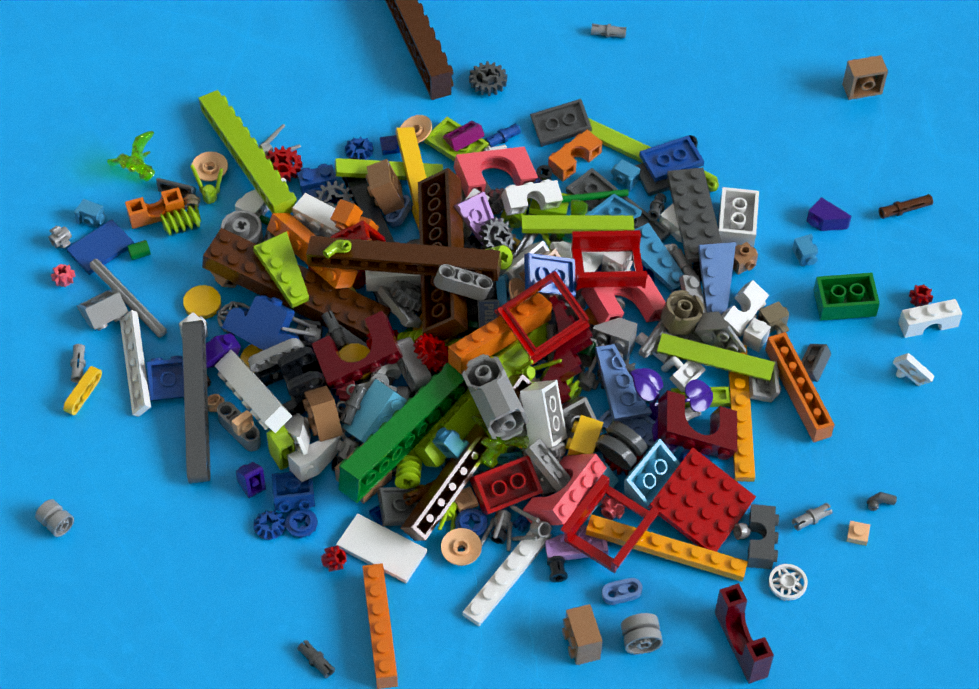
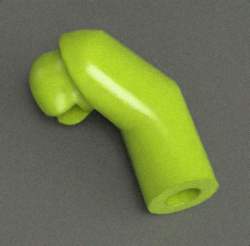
M704 170L709 191H716L719 187L717 177Z
M336 240L323 250V254L326 258H330L335 253H347L351 250V242L348 240Z

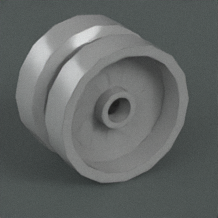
M239 210L228 214L222 220L221 228L257 245L264 242L261 220L256 214L250 211Z

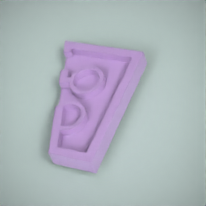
M480 192L454 205L478 240L482 238L478 234L480 231H483L481 225H484L485 221L494 218L485 192Z
M586 525L579 528L576 532L577 536L608 555L609 550L606 540L585 535ZM564 534L545 541L547 559L553 556H562L565 560L590 558L564 541Z

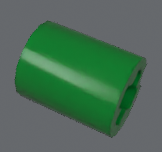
M146 240L127 245L132 260L151 255Z

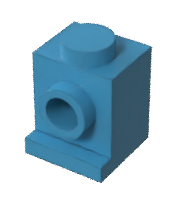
M622 159L618 165L615 164L613 166L611 174L614 175L613 180L626 186L630 192L639 181L640 168Z
M86 199L81 201L74 212L78 224L83 222L88 226L92 225L97 228L104 223L106 218L102 205Z
M812 234L794 239L792 250L801 267L813 265L818 260L816 257L818 249L812 243Z
M445 427L438 430L436 437L432 441L447 458H459L469 444L468 441L461 440L460 435L456 431L447 430Z

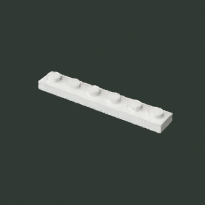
M131 310L122 317L120 326L132 414L139 417L151 408L138 312Z
M531 530L526 535H532ZM551 534L546 538L539 537L538 540H521L465 608L463 616L477 626H480L545 547V541L551 539Z

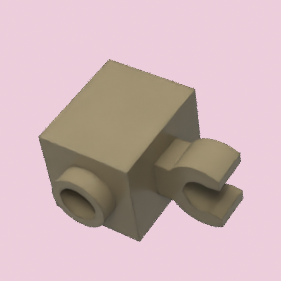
M779 301L759 310L758 320L764 321L767 325L771 326L770 333L776 331L777 334L789 331L787 326L789 312Z

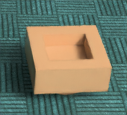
M248 410L232 420L233 431L237 436L248 432L254 425L252 414Z
M471 487L462 489L454 500L459 513L465 509L478 507V501Z
M850 521L846 542L866 546L870 525Z

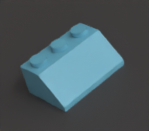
M375 378L360 403L361 408L357 410L351 426L344 424L342 428L365 443L371 434H375L379 430L383 422H388L394 412L400 410L405 405L407 399Z
M661 439L656 440L624 480V495L647 510L650 509L648 506L680 464Z

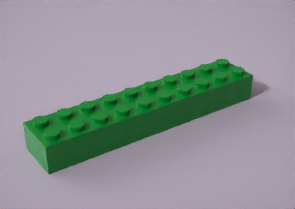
M446 363L438 375H433L430 382L426 386H422L413 398H409L400 410H396L388 422H383L375 434H371L361 447L358 446L348 459H344L339 466L338 490L358 503L413 450L419 441L466 392L468 386L462 374L449 363Z

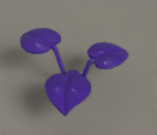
M640 368L631 371L630 374L639 397L645 401H652L648 407L652 411L649 417L655 420L652 427V436L655 443L658 438V403L656 402L660 397L658 391L663 388V381L656 371ZM698 379L691 380L686 384L685 395L687 399H685V403L689 402L691 410L702 412L708 409L713 401L711 388ZM663 442L670 451L677 448V445Z

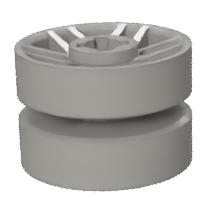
M640 613L629 616L621 622L625 650L628 653H650L662 646L663 640L659 620L656 615Z

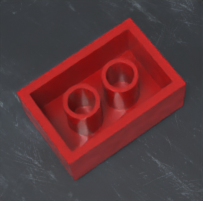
M528 455L496 466L470 478L480 508L485 515L543 493L532 461Z

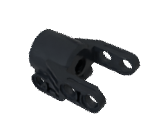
M303 347L282 356L278 360V364L263 371L254 372L265 386L282 379L285 380L292 400L282 405L292 416L297 413L301 415L305 411L302 402L305 399L304 392L327 386L329 391L332 390L325 380L317 356L311 347Z

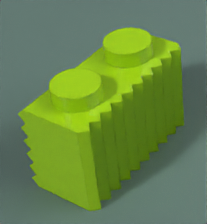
M285 425L276 433L270 429L266 433L269 453L279 469L283 470L289 467L288 454L296 451L295 442L287 428H285Z

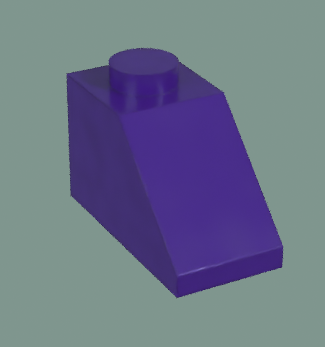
M821 197L808 211L806 222L820 231L844 230L849 228L852 216Z
M232 333L215 336L206 343L207 368L215 367L230 350L238 355L241 346Z
M251 462L248 465H242L235 471L237 482L248 498L266 490L264 471L260 465Z

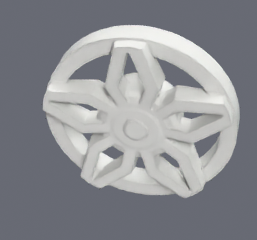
M782 564L775 567L770 573L769 587L781 600L798 599L806 591L808 580L806 574L799 567L792 564ZM786 569H791L796 572L789 573ZM778 571L779 578L777 577L775 579H772L774 574ZM801 578L804 581V587L798 583Z

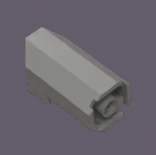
M482 354L468 362V368L466 372L465 370L463 371L462 376L492 439L501 437L502 440H508L521 434L524 430L522 426L524 423L527 425L529 420L499 358L495 356L490 358L489 355Z

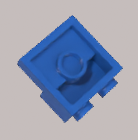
M320 164L318 168H303L300 172H297L302 196L307 193L314 198L319 197L316 191H322L321 185L327 187L328 181L331 185H333L334 181H337L332 165ZM334 189L336 193L341 195L339 190ZM327 191L323 194L321 201L327 199ZM332 197V199L328 201V203H336L340 199H334Z
M172 356L169 360L153 358L150 362H147L151 401L184 398L182 356Z
M292 472L272 474L275 511L285 513L290 511V509L300 508L301 510H308L310 507H315L313 478L301 482Z

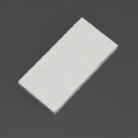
M358 513L336 544V546H339V549L369 565L383 563L385 573L406 584L427 553L426 548Z

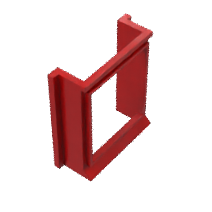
M640 230L572 231L571 254L572 259H575L576 291L581 288L642 286V288H645L648 275L647 271H643ZM632 251L635 271L584 272L582 252Z
M556 271L550 273L494 310L498 317H502L528 354V360H533L531 365L590 327L588 323L589 317ZM553 282L579 320L536 348L510 310Z
M602 474L562 526L561 531L564 532V541L615 574L627 555L660 513V510L655 506L650 511L609 486L610 478ZM605 494L644 518L614 559L576 535V532Z

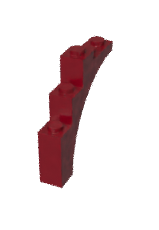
M556 295L549 298L555 312L559 333L576 321L572 315L568 316L565 310L568 308L562 299L558 300ZM589 328L556 349L553 360L562 359V362L550 366L542 381L557 380L561 405L571 400L568 394L571 390L566 381L582 372L579 366L582 362L576 353L593 344L590 339L593 335Z

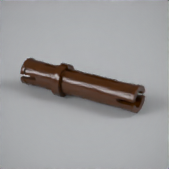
M927 194L903 202L896 201L892 205L880 207L879 215L882 219L894 215L901 216L904 212L933 205V198Z

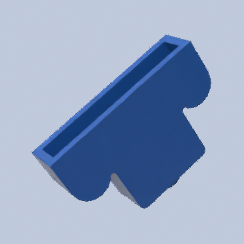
M255 296L250 309L245 307L231 309L222 326L223 329L262 350H266L291 338L299 339L296 334L286 333L287 331L281 329L282 327L289 328L295 312L284 306L283 302L275 297L271 299L268 296Z

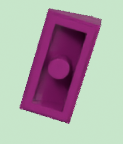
M470 121L444 135L443 139L454 151H458L484 137V132L481 124Z

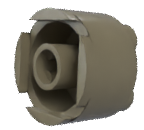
M678 290L672 292L667 298L661 312V321L671 335H686L696 330L704 310V305L698 296L694 295L693 297L688 294V291Z

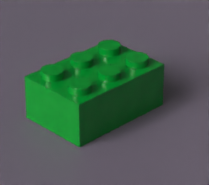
M873 273L816 277L813 290L820 321L875 317L877 315L880 302Z

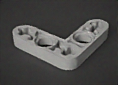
M297 338L288 339L252 355L248 359L250 369L253 372L263 371L278 364V360L282 356L305 346Z

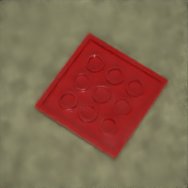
M692 447L648 508L651 509L653 506L660 510L658 516L697 546L717 552L756 496Z

